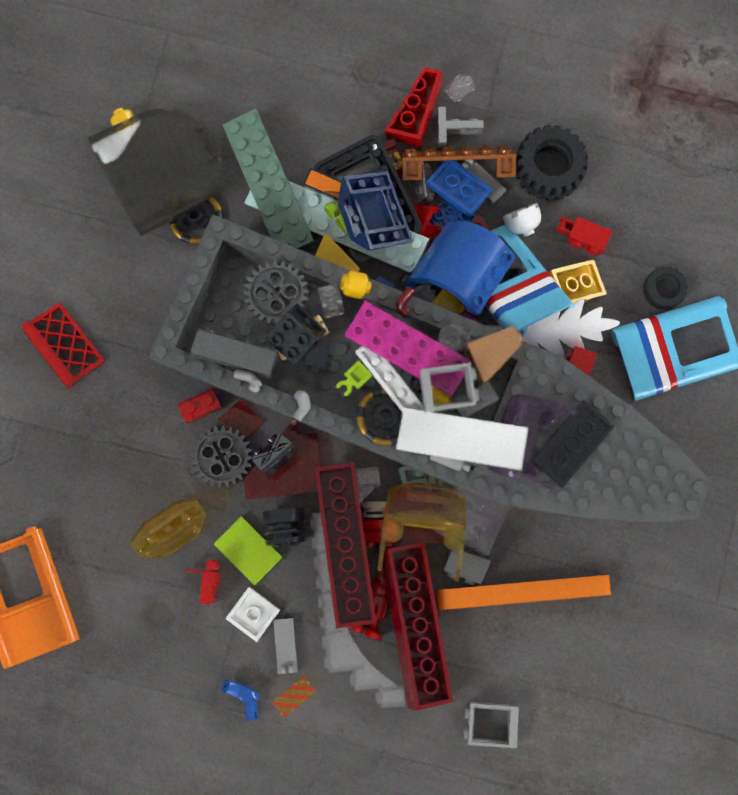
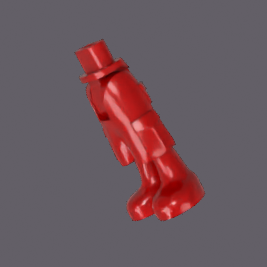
M380 569L378 577L375 576L374 581L371 583L376 623L369 624L364 633V636L380 642L382 634L378 631V624L380 619L386 618L389 610V598L383 569ZM365 625L352 626L347 628L362 634Z

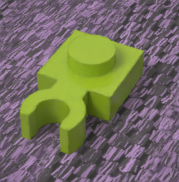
M358 360L344 374L348 379L340 381L336 387L340 389L343 385H346L347 391L343 395L349 396L354 386L360 389L373 374Z

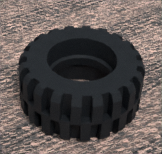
M544 125L542 130L538 127L534 129L533 133L529 132L525 136L516 154V179L521 180L519 185L522 189L525 187L528 189L526 193L529 195L533 193L540 200L542 197H546V201H552L554 197L557 200L563 199L564 195L569 196L573 193L574 189L578 188L586 174L589 156L588 151H584L586 147L584 142H579L580 137L576 133L573 135L570 133V129L566 128L563 130L560 125H555L554 128H551V125ZM544 150L558 152L566 160L568 169L565 174L560 176L545 175L536 167L534 162L535 155Z

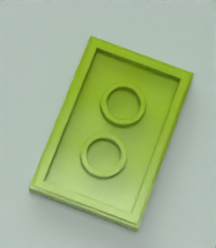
M242 516L214 543L254 585L283 558L272 546H266V540Z

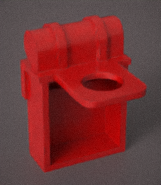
M209 560L206 564V570L184 569V571L202 573L199 603L214 604L216 601V591L219 586L221 573L217 571L220 568L218 560Z

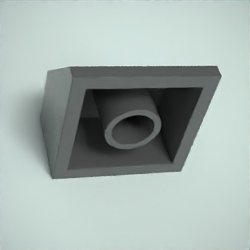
M450 548L442 571L446 572L445 576L456 580L457 577L465 579L464 583L475 586L476 583H482L491 561L456 548Z

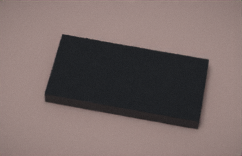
M582 400L531 462L563 488L615 426L585 400Z

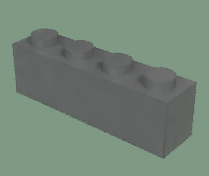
M204 329V331L197 330L191 350L193 357L271 378L278 356L273 347L267 345L262 347L254 346L255 343L249 340L240 342L235 340L234 336L223 334L222 337L215 335L216 332L210 329Z

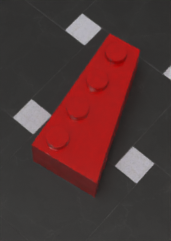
M423 68L412 85L411 91L402 101L401 107L395 112L392 121L385 128L386 139L394 138L395 142L422 148L443 83L442 71Z

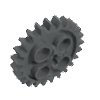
M274 260L273 266L266 262V268L258 265L259 272L252 270L254 277H247L250 284H244V288L249 290L243 292L244 297H248L244 302L246 305H250L248 307L249 312L255 311L253 314L254 318L260 316L261 323L267 319L269 326L272 321H275L277 324L286 311L296 304L300 305L304 310L306 309L302 302L307 303L309 301L304 296L309 294V290L304 289L308 286V283L302 282L305 277L304 274L298 276V268L292 271V264L286 268L284 261H282L280 266L277 265L276 260ZM273 276H280L281 280L278 283H272L271 278ZM266 281L275 292L280 290L281 297L289 302L290 305L287 306L278 295L273 296L272 290L264 285L263 282ZM288 289H294L296 294L288 297L285 292ZM260 290L267 291V295L263 298H259L257 293ZM276 303L282 305L279 311H273L271 308Z
M222 425L221 431L214 426V432L207 429L208 435L205 436L201 433L202 440L195 439L198 446L191 447L196 453L190 454L191 457L195 458L194 461L190 462L191 465L197 466L193 472H200L197 478L205 477L203 483L207 484L211 481V487L218 483V488L220 489L223 483H225L227 488L230 487V482L237 485V478L243 481L242 474H249L245 469L246 467L252 468L248 461L253 458L248 456L249 453L253 452L252 449H247L250 442H243L246 436L239 437L240 431L237 430L233 433L232 427L226 431L224 425ZM226 439L231 440V446L223 449L221 446L222 442ZM214 442H217L220 451L226 455L224 459L231 470L230 472H227L224 463L220 459L217 460L220 455L213 445ZM208 448H212L214 451L213 456L210 458L204 456V452ZM234 456L240 458L237 466L230 465V460ZM216 465L222 466V472L219 475L213 474V468Z

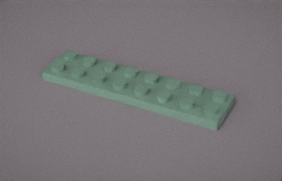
M255 108L223 124L270 237L299 250L315 243L257 109Z

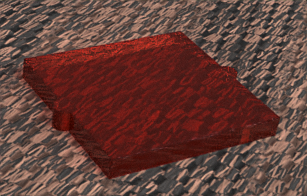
M242 399L232 407H228V411L218 419L227 430L230 427L233 428V433L239 430V437L245 435V440L250 435L253 436V432L264 424Z

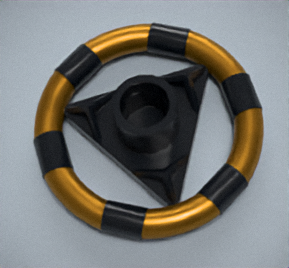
M202 192L184 194L174 202L169 213V225L172 232L178 239L188 244H200L202 237L193 238L183 234L182 231L206 229L211 220L196 199L210 203L215 210V215L223 218V211L219 203L212 196ZM193 199L178 228L176 213L179 207Z
M379 387L368 392L360 401L356 413L357 425L363 436L370 442L381 446L395 445L398 442L399 434L390 438L385 437L402 417L403 412L396 405L370 401L383 394H388L383 387ZM367 404L380 437L373 434L365 425L364 415Z

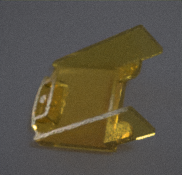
M407 483L389 488L378 570L382 571L385 541L396 542L400 540L403 535L404 525L444 530L443 540L445 546L457 551L454 581H459L466 530V498L448 488L428 483Z

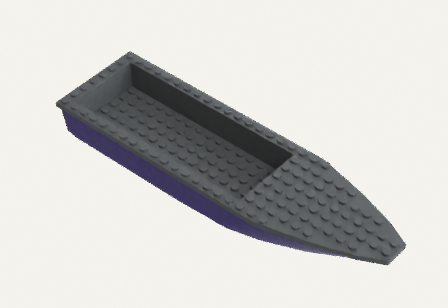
M216 215L211 217L148 359L294 420L297 419L293 417V414L298 409V403L294 395L298 390L305 391L309 395L311 408L302 419V423L502 506L588 519L643 523L696 520L711 483L678 445L630 405L563 357L525 341L521 342L522 345L516 353L489 380L499 400L470 417L471 419L528 428L521 470L477 463L474 466L471 465L469 471L461 469L459 472L430 460L431 455L397 450V444L381 446L370 442L363 436L357 425V407L368 392L382 387L381 384L372 376L360 389L354 386L349 396L343 395L347 391L346 385H343L340 389L336 387L340 381L348 379L344 374L358 360L362 362L355 353L361 345L347 338L345 334L365 301L465 358L464 350L468 343L496 333L498 330L414 296L407 302L405 307L409 308L410 312L406 318H403L396 313L398 298L403 292L368 278V282H371L369 294H365L362 299L345 296L343 290L340 289V283L343 274H347L350 270ZM276 260L277 265L280 266L282 261H284L286 268L292 264V271L297 268L299 269L298 276L304 274L305 279L302 282L308 283V286L304 289L309 290V294L304 296L309 301L307 303L302 302V304L305 305V311L312 318L319 315L326 325L329 334L316 342L331 345L330 355H333L330 367H326L325 372L321 371L320 374L308 371L309 368L305 366L307 353L296 365H293L288 359L282 361L277 353L278 356L271 378L254 374L262 383V387L255 393L248 389L249 382L234 378L235 368L193 357L191 350L197 330L204 331V329L213 330L216 332L215 335L222 337L223 334L234 336L235 340L243 342V340L252 341L255 343L254 346L262 347L267 345L274 348L266 340V336L276 325L275 321H272L269 326L267 319L261 323L260 316L254 318L253 314L255 311H248L250 305H246L244 302L248 297H244L243 292L249 291L244 288V284H250L247 277H254L252 270L259 272L258 265L266 268V262L273 266V262ZM273 276L271 278L272 283H278L281 280L280 276ZM266 281L263 282L264 285L272 290L273 296L278 295L287 306L290 305L289 302L281 297L280 290L275 292ZM288 289L285 294L288 297H292L296 294V291ZM260 290L257 293L259 298L267 295L265 290ZM276 303L272 306L271 309L273 311H279L281 310L282 305ZM390 362L405 383L409 385L413 375ZM465 376L462 378L453 396H451V403L467 394ZM473 380L474 389H476L478 385L476 380ZM412 391L423 404L422 394ZM383 394L370 400L371 402L396 405L388 394ZM582 400H585L615 427L567 484L561 488L536 467L531 460ZM367 404L364 415L365 425L368 430L377 437H380ZM453 409L440 413L457 416ZM402 417L385 438L399 434Z

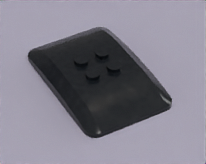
M368 136L319 161L314 166L315 170L340 181L343 176L388 171L409 230L417 234L421 233V222L378 136ZM349 248L357 262L363 263L372 259L368 255Z

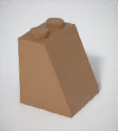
M514 326L467 344L464 354L468 360L472 361L471 368H475L478 387L487 383L522 345V336L519 330H515Z

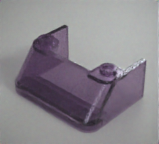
M520 394L513 395L507 403L501 423L528 428L522 469L517 470L487 465L488 469L521 483L550 490L551 485L537 479L539 470L535 465L530 464L542 426H553L560 413L575 415L576 411L556 399Z

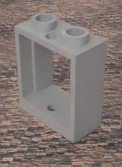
M471 363L421 369L419 371L425 413L471 407L476 405V401H479L478 389H474L473 380H476L475 368H471ZM464 371L468 401L434 405L430 375Z
M469 701V706H465V719H468V725L464 727L463 738L467 739L468 745L517 748L519 707L511 704ZM475 708L507 710V739L474 738Z

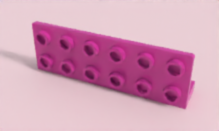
M366 301L345 334L347 338L419 379V371L421 369L472 363L467 358ZM464 371L430 375L431 386L448 396H453L464 377Z

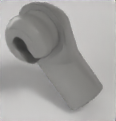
M241 369L235 370L234 378L249 382L248 389L257 393L259 388L262 387L261 381L252 372Z
M298 390L294 395L298 403V409L293 414V417L301 422L310 410L311 404L309 395L305 391Z

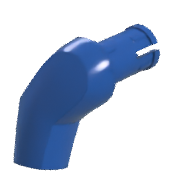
M225 680L221 686V691L244 702L246 721L259 719L257 701L260 697L258 692L242 683Z

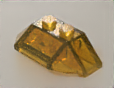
M196 498L175 501L142 523L130 540L129 545L140 558H167L200 535L207 513Z

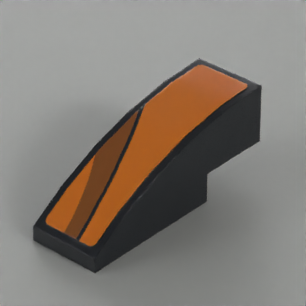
M310 167L303 186L306 189L338 201L341 181Z

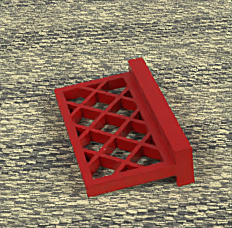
M60 302L29 323L26 321L20 325L25 335L67 390L74 386L76 381L105 362ZM58 309L63 313L62 321L52 319V314ZM40 321L48 322L46 331L37 330L34 325ZM51 323L61 324L60 333L49 332ZM64 325L73 326L75 328L74 334H63ZM48 335L59 337L57 346L47 343ZM62 337L73 339L71 348L61 347ZM76 339L85 341V350L74 348ZM60 350L70 351L69 361L60 360L58 357ZM73 352L84 353L83 362L72 361ZM87 354H93L99 359L93 364L85 363ZM71 365L82 366L81 372L73 376L70 373Z

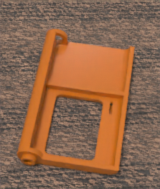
M37 526L26 529V533L20 537L0 544V553L24 544L28 546L43 589L41 596L10 608L6 606L0 589V661L3 669L80 640L42 528L38 529Z

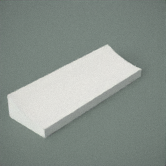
M404 408L396 449L521 470L528 428L434 412L425 413L422 410Z

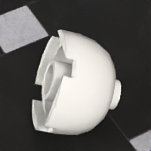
M538 203L528 205V208L517 209L502 218L509 230L516 234H523L525 237L533 234L534 229L540 224L541 211Z

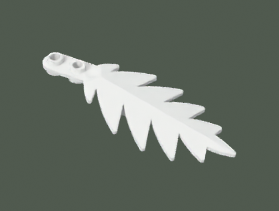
M581 298L574 303V308L569 307L560 318L559 311L528 326L526 333L522 336V340L539 347V343L549 352L565 359V353L560 340L571 348L577 346L585 349L581 336L595 341H603L601 331L620 325V321L601 318L603 307H598L580 318L584 304V298ZM485 325L498 331L503 330L500 325Z

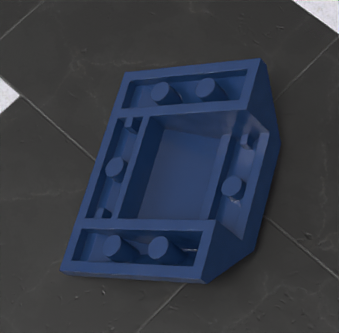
M388 171L342 177L338 206L349 237L353 242L368 251L414 242Z

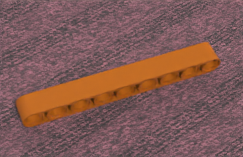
M609 575L436 590L438 610L611 595Z

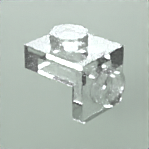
M458 74L444 90L454 103H458L469 91H474L476 87L473 85L474 80L469 75Z
M337 283L319 287L318 293L325 318L344 314L342 298Z

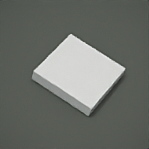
M249 586L225 619L258 642L281 609Z

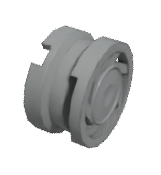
M362 502V508H364L362 518H389V513L387 512L389 502Z

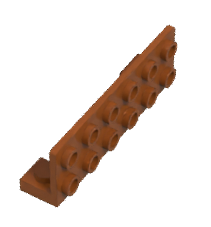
M481 145L479 149H472L471 146H461L460 149L446 146L442 147V150H435L434 147H425L423 150L405 148V151H401L403 180H422V161L496 159V177H516V153L512 148H509V145H498L497 148Z

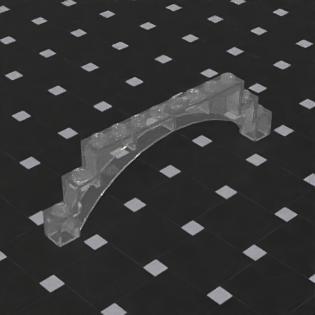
M379 467L355 469L360 505L375 488L381 487ZM321 512L313 513V518H310V528L315 531V537L312 538V548L317 550V557H314V567L319 570V577H316V587L321 589V596L318 597V606L323 608V616H320V626L325 628V636H322V646L327 648V656L324 657L325 669L329 668V673L353 670V674H350L351 686H355V691L379 688V691H376L377 704L381 703V709L405 706L403 684H396L368 661L352 639L347 627L336 629Z

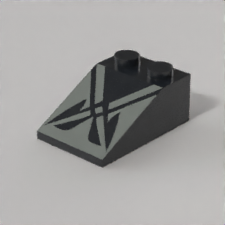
M281 433L278 436L276 434L267 441L269 444L265 448L260 447L252 454L254 457L251 460L267 478L272 476L297 453L294 445Z

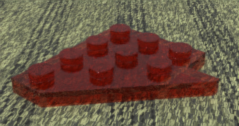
M293 419L282 432V435L294 445L297 453L269 478L256 465L244 479L246 500L318 492L315 467H321L317 433L298 435L297 421Z

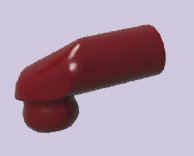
M407 287L398 298L396 313L403 318H406L410 312V309L405 306L415 294L412 288Z

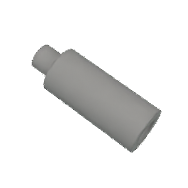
M430 456V460L459 472L461 469L469 471L471 467L470 463L463 460Z

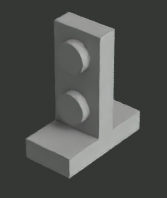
M438 107V149L446 147L447 135L482 134L484 128L483 120L472 118L468 121H460L459 119L446 121V107Z

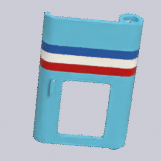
M506 225L491 230L492 233L504 241L527 270V272L498 284L485 304L487 310L502 329L514 326L515 330H519L521 336H523L528 326L563 309L575 307L574 303L516 233L509 230Z
M716 296L611 329L612 341L616 347H619L632 388L634 401L738 369V346L726 311L727 303L724 298ZM719 317L729 351L709 359L682 366L679 362L671 331L709 318Z

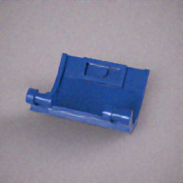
M467 221L447 222L439 231L440 234L434 238L416 267L411 271V276L404 281V285L414 289L417 283L437 285L456 296L473 315H479L516 256L498 236L480 225Z

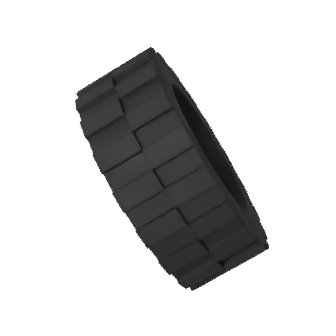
M662 266L652 271L645 279L643 294L651 306L653 305L655 308L662 310L672 309L686 296L688 289L687 280L678 269H674L671 266ZM662 279L670 280L674 285L673 294L669 297L659 295L656 290L658 281Z

